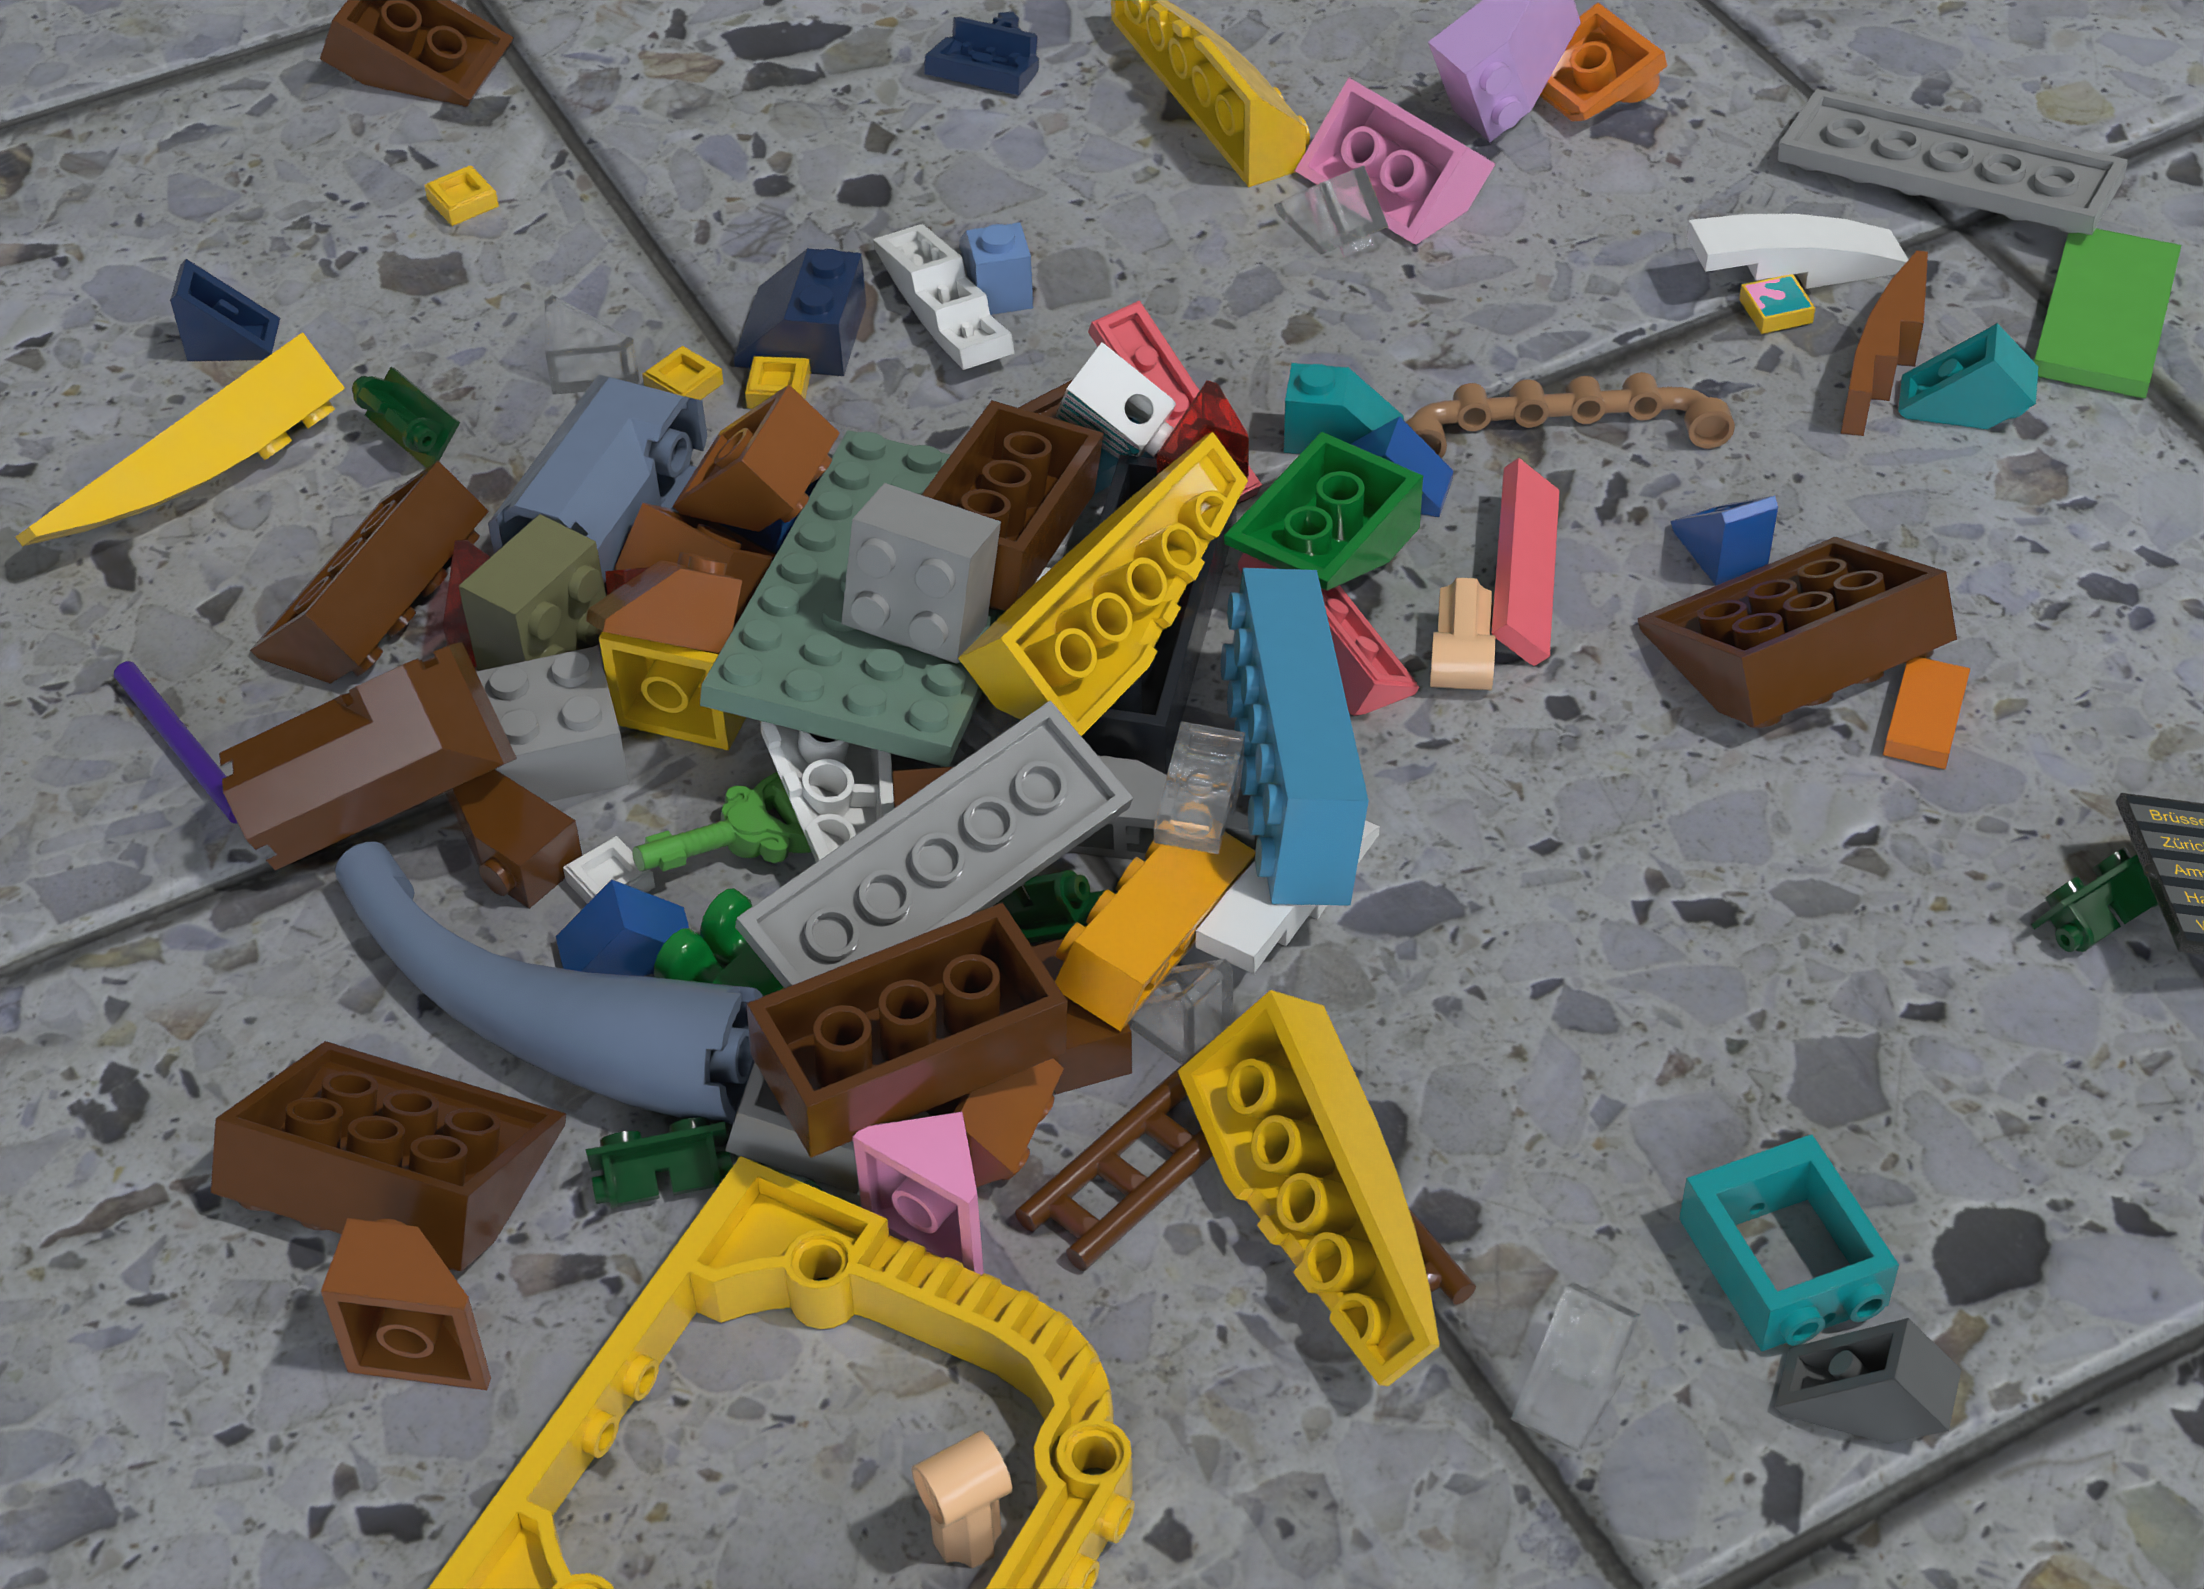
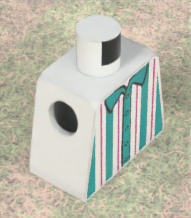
M1102 342L1067 387L1056 417L1061 421L1104 433L1102 448L1118 459L1120 454L1141 457L1146 451L1155 459L1175 461L1190 449L1194 443L1167 423L1176 406L1174 400ZM1127 417L1136 419L1140 424L1131 422Z

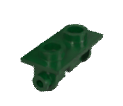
M390 367L384 379L375 376H361L352 385L354 402L360 408L367 410L365 416L426 468L438 460L440 461L460 424L455 417L394 367Z
M2123 847L2092 868V871L2097 876V879L2085 886L2078 876L2068 881L2044 898L2051 909L2030 925L2035 930L2051 920L2057 929L2055 932L2056 941L2063 950L2067 952H2073L2074 950L2085 952L2095 943L2121 927L2107 907L2108 905H2111L2124 925L2150 908L2160 905L2139 853L2132 857L2128 850Z
M1065 870L1059 873L1032 877L1023 886L1030 899H1028L1022 886H1020L995 905L1003 902L1029 943L1053 939L1060 940L1065 938L1077 922L1084 927L1088 926L1086 923L1088 915L1105 890L1090 892L1089 882L1084 875H1077L1072 870Z
M696 1117L671 1124L668 1127L669 1133L642 1138L639 1131H623L601 1138L600 1147L586 1149L591 1171L604 1169L605 1172L604 1175L591 1177L596 1205L610 1202L613 1209L619 1206L659 1199L655 1173L669 1171L674 1195L717 1188L721 1180L725 1178L733 1167L730 1152H716L715 1147L728 1144L725 1122L710 1125L708 1119Z

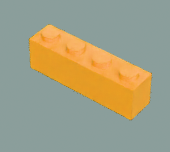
M1190 811L1174 830L1166 825L1163 826L1145 854L1144 858L1146 861L1138 857L1134 858L1116 886V891L1118 892L1115 894L1109 889L1105 890L1086 920L1088 926L1084 927L1077 922L1060 944L1056 957L1064 963L1055 983L1063 995L1121 1032L1196 943L1197 928L1230 887L1250 867L1255 857V850L1193 811Z

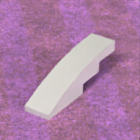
M1739 214L1689 220L1687 239L1705 272L1747 265L1755 280L1797 274L1805 289L1894 275L1908 261L1907 256L1891 230L1848 219L1804 214Z
M920 224L873 239L874 248L918 319L941 348L963 370L1015 354L1011 332L990 315L987 295L966 278L962 256L925 225Z
M1366 820L1358 863L1379 836L1380 826ZM1254 861L1197 928L1196 948L1254 974L1277 942L1287 946L1307 917L1311 916L1318 919L1328 905L1271 904L1267 877H1257Z

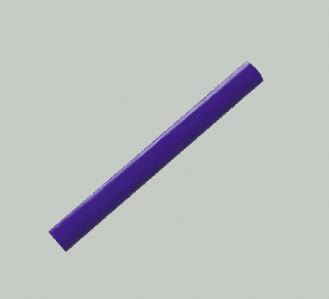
M131 661L119 664L114 671V678L231 823L238 824L223 793L222 779L227 776L136 664Z

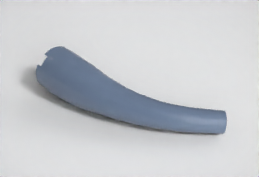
M363 842L350 848L338 860L335 868L336 879L374 940L406 977L453 1019L520 1060L576 1086L618 1102L682 1119L704 1117L713 1123L725 1122V1124L734 1125L755 1063L750 1049L747 1003L763 997L760 991L750 987L647 976L587 973L525 963L496 955L450 932L427 915L413 901L415 894L413 885L383 844Z

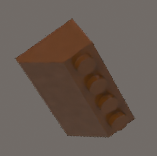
M438 460L381 499L250 651L260 660L330 684L350 671L357 677L362 675L382 655L383 650L377 644L387 633L390 637L394 636L414 617L416 611L410 605L417 596L427 597L448 576V572L443 568L448 559L452 557L454 560H457L476 543L480 535L474 528L489 511Z

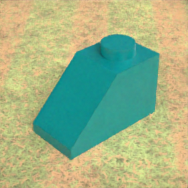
M1996 323L1902 374L1898 412L1905 419L1989 429L2007 419L2021 416L2030 407L2036 405L2038 366L2005 330Z
M1291 363L1285 398L1284 453L1301 454L1321 431L1351 444L1399 416L1404 420V415L1349 367Z

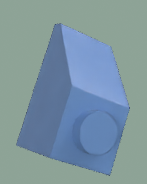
M1021 223L994 224L985 228L966 230L959 239L960 252L968 279L987 295L990 315L1033 309L1031 255Z

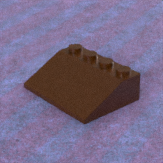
M1838 537L1830 538L1637 618L1640 631L1719 713L1741 721L1752 728L1775 725L1783 719V714L1802 706H1813L1828 702L1834 697V692L1853 684H1865L1879 680L1884 676L1885 670L1916 657L1927 659L1934 654V649L1957 640L1946 571Z
M324 1041L215 1118L211 1193L238 1201L242 1207L249 1210L273 1212L298 1220L309 1229L330 1230L342 1234L347 1218L377 1221L379 1219L397 1220L407 1226L419 1227L447 1268L461 1272L498 1238L565 1127L566 1113Z

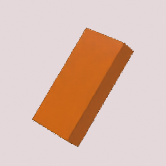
M1916 657L1907 661L1883 755L1946 769L1971 668L1922 657Z

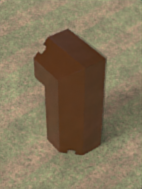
M462 642L434 651L435 656L424 662L417 658L350 689L349 693L340 695L329 702L219 753L220 766L232 762L233 774L222 779L223 793L248 843L255 850L268 845L277 854L266 860L275 870L294 863L517 759Z

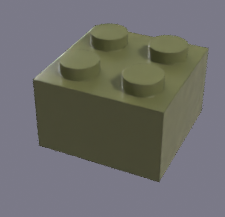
M541 514L535 517L459 585L477 671L591 648L599 644V636L602 631L586 622L588 609L606 597L596 541Z

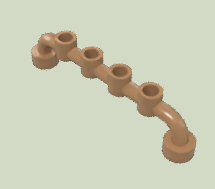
M1644 372L1629 376L1624 381L1622 390L1601 391L1596 379L1590 376H1580L1568 384L1566 393L1544 395L1541 384L1534 380L1519 381L1511 388L1509 397L1487 398L1486 391L1481 385L1468 383L1456 389L1453 394V400L1430 403L1420 408L1411 419L1406 421L1441 458L1447 450V442L1441 424L1458 423L1460 427L1467 431H1478L1485 428L1490 421L1515 419L1519 425L1532 428L1541 425L1547 417L1573 416L1579 423L1591 424L1600 420L1604 414L1629 412L1637 420H1649L1657 416L1661 410L1677 409L1686 411L1684 422L1692 443L1705 449L1716 448L1725 444L1732 437L1735 429L1730 409L1723 400L1707 397L1699 391L1686 387H1658L1655 378Z

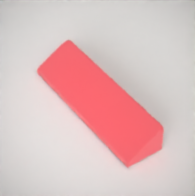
M1245 553L1242 554L1238 561V568L1241 573L1243 568L1278 569ZM1339 585L1328 591L1321 588L1349 713L1353 716L1367 714L1415 695L1420 688L1415 679L1342 587Z

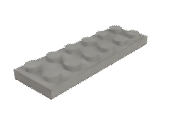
M1816 89L1780 140L1777 161L1797 165L1799 168L1807 171L1818 170L1847 177L1857 183H1873L1898 189L1908 195H1923L1949 201L1958 207H1974L2004 214L2013 220H2029L2057 227L2068 233L2080 232L2092 235L2125 178L2128 159Z
M1050 700L738 916L735 928L781 985L787 988L992 907L1129 809L1133 797Z

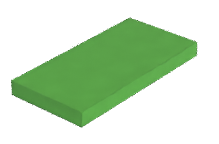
M2097 228L2092 235L2080 232L2068 233L2034 359L2035 364L2038 366V377L2146 399L2182 245Z

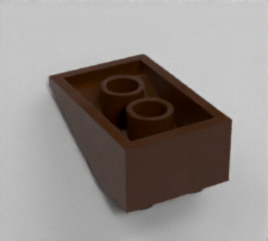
M347 0L331 22L319 59L365 86L468 107L512 44L514 37L451 0Z

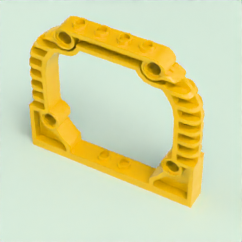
M740 1156L428 1589H614L613 1585L602 1576L590 1573L571 1575L563 1559L562 1547L553 1515L594 1457L601 1458L608 1452L616 1438L620 1420L635 1400L641 1401L651 1391L658 1375L659 1365L697 1312L723 1323L752 1313L791 1308L799 1321L806 1326L817 1329L835 1328L848 1322L854 1315L862 1316L990 1371L1032 1399L1045 1420L1034 1445L1038 1503L986 1589H1093L1100 1568V1563L1097 1559L1108 1541L1116 1544L1122 1539L1133 1516L1135 1502L1131 1500L1133 1494L1131 1444L1124 1431L1114 1424L1112 1394L1106 1373L1096 1350L1073 1325L1072 1320L1062 1311H1055L1039 1301L1037 1295L1027 1290H1015L1002 1284L1001 1280L987 1273L980 1275L964 1268L962 1262L950 1257L941 1258L927 1252L925 1246L909 1240L904 1242L890 1236L887 1218ZM829 1277L827 1280L816 1281L819 1278ZM1089 1468H1101L1107 1470V1472L1101 1475H1088L1082 1473L1083 1471Z

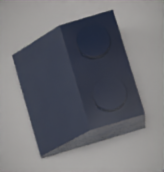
M807 248L761 284L756 292L734 356L735 367L751 368L753 357L806 358L810 361L811 374L844 376L866 308L862 253L838 251L835 249Z

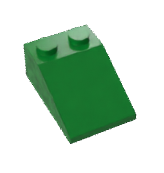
M1321 431L1224 535V544L1278 569L1317 570L1321 588L1328 591L1389 563L1418 531L1421 521L1423 475Z

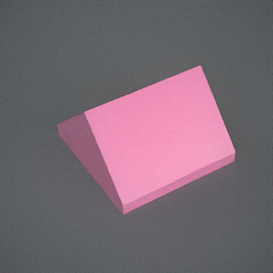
M958 1112L879 1124L859 1130L853 1136L861 1208L887 1218L890 1236L904 1242L909 1240L925 1246L927 1252L941 1258L950 1257L962 1262L964 1268L982 1275L984 1271L978 1196L963 1113Z

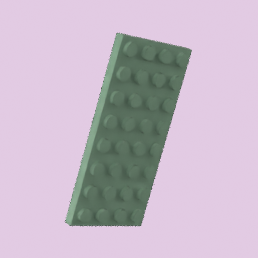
M847 430L832 456L831 464L820 477L807 504L800 512L701 685L700 706L949 767L983 693L982 689L960 660L956 664L843 625L841 622L852 519L884 483L921 495L950 457V454L942 453L928 445L913 446L884 439V437L874 432ZM989 609L987 626L977 639L1006 611Z

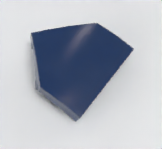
M1013 11L998 13V17L993 18V23L964 17H953L952 37H945L925 54L924 74L1019 96L1039 70V58L1037 56L1038 36L1035 33L1022 31L1019 28V17Z

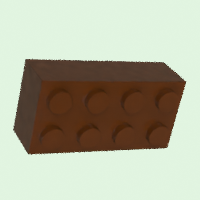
M991 400L921 494L1001 521L989 609L1007 611L1035 584L1094 495L1104 433Z
M1002 902L748 1002L747 1015L751 1056L808 1155L812 1158L853 1141V1136L859 1130L866 1127L905 1120L1066 1053L1068 1001Z

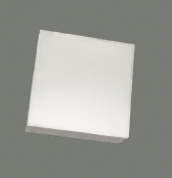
M617 836L563 867L566 882L587 904L611 879L646 893L655 888L653 872L650 869L642 872L639 871L634 863L632 851Z

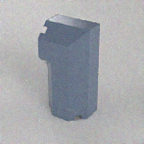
M598 374L488 522L494 554L535 517L541 514L596 541L603 583H605L615 569L642 503L676 510L673 505L697 468L696 466L689 465L693 449L704 452L708 436L703 401Z

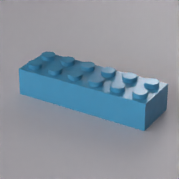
M1243 568L1240 592H1230L1227 620L1229 630H1234L1232 644L1224 643L1222 646L1220 667L1222 680L1229 681L1227 691L1229 718H1236L1234 727L1235 755L1244 756L1241 765V790L1243 795H1252L1248 806L1249 834L1259 835L1255 851L1257 877H1267L1271 904L1351 906L1369 800L1317 570Z

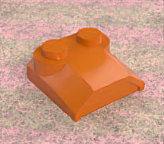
M1596 3L1579 16L1581 23L1540 94L1541 98L1572 122L1585 121L1618 101L1635 103L1650 97L1659 86V73L1667 67L1665 52L1600 3Z

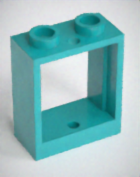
M1813 1134L1686 1178L1679 1220L1761 1352L1785 1343L1791 1346L1803 1344L1813 1339L1823 1329L1850 1319L1853 1322L1866 1321L1879 1314L1886 1306H1889L1899 1263ZM1808 1200L1850 1265L1777 1291L1736 1225Z

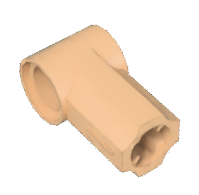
M1456 578L1452 584L1440 588L1438 632H1433L1430 687L1492 691L1495 661V635H1490L1493 603H1491L1492 591L1481 586L1478 579Z
M978 1431L913 1465L911 1469L917 1491L930 1514L933 1544L946 1563H964L970 1568L977 1567L994 1557V1544L1002 1533L999 1499L1012 1493L1011 1478L999 1451L986 1433Z

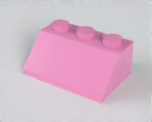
M1348 78L1295 172L1417 245L1469 210L1494 168L1495 163L1360 83Z

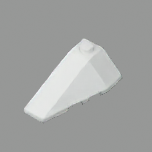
M760 721L761 734L816 862L894 809L891 753Z

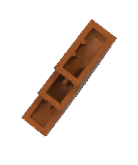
M1917 250L1890 280L1868 317L1855 351L1841 434L1864 436L1871 399L1890 401L1897 365L1915 367L1924 325L1927 251Z

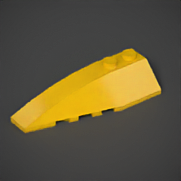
M1111 0V20L1248 187L1296 173L1295 169L1306 152V146L1310 143L1307 123L1302 116H1297L1284 101L1280 90L1277 87H1272L1257 68L1221 36L1168 0Z
M302 332L19 533L15 538L22 546L86 532L140 514L190 492L246 460L256 452L265 461L292 441L286 433L292 426L302 421L308 429L334 411L335 408L329 400L345 388Z
M1211 432L1205 435L1112 513L1031 586L958 657L995 708L1023 720L1051 700L1080 736H1082L1149 668L1157 653L1154 649L1163 629L1172 625L1181 608L1177 605L1187 584L1196 580L1205 563L1201 559L1211 540L1219 537L1248 482L1215 434Z
M1269 990L1177 1072L1227 1187L1237 1199L1246 1201L1260 1219L1257 1226L1269 1242L1281 1246L1296 1266L1293 1273L1307 1292L1318 1294L1331 1311L1329 1316L1330 1322L1378 1385L1388 1387L1440 1346L1430 1286L1416 1230L1396 1168L1376 1117L1324 1005Z

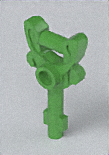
M775 772L761 780L753 790L746 786L738 785L728 788L725 795V804L721 811L720 822L677 835H672L668 830L645 837V844L633 848L632 855L639 871L642 872L660 867L662 872L686 865V859L691 856L726 846L736 856L754 858L762 855L765 861L772 863L784 861L788 857L789 852L811 853L812 851L778 772ZM775 809L786 824L768 814L767 811Z

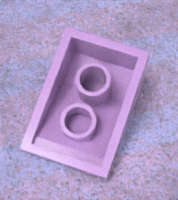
M1482 0L1428 42L1453 111L1489 142L1516 125L1535 105L1581 23L1574 0Z

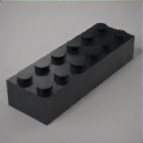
M1120 454L1098 526L1174 461ZM1237 503L1219 537L1211 540L1201 558L1205 563L1196 580L1188 583L1177 603L1181 608L1172 625L1163 629L1154 649L1157 653L1149 668L1081 736L1097 756L1138 760L1167 775L1230 547L1224 544V535L1236 523Z

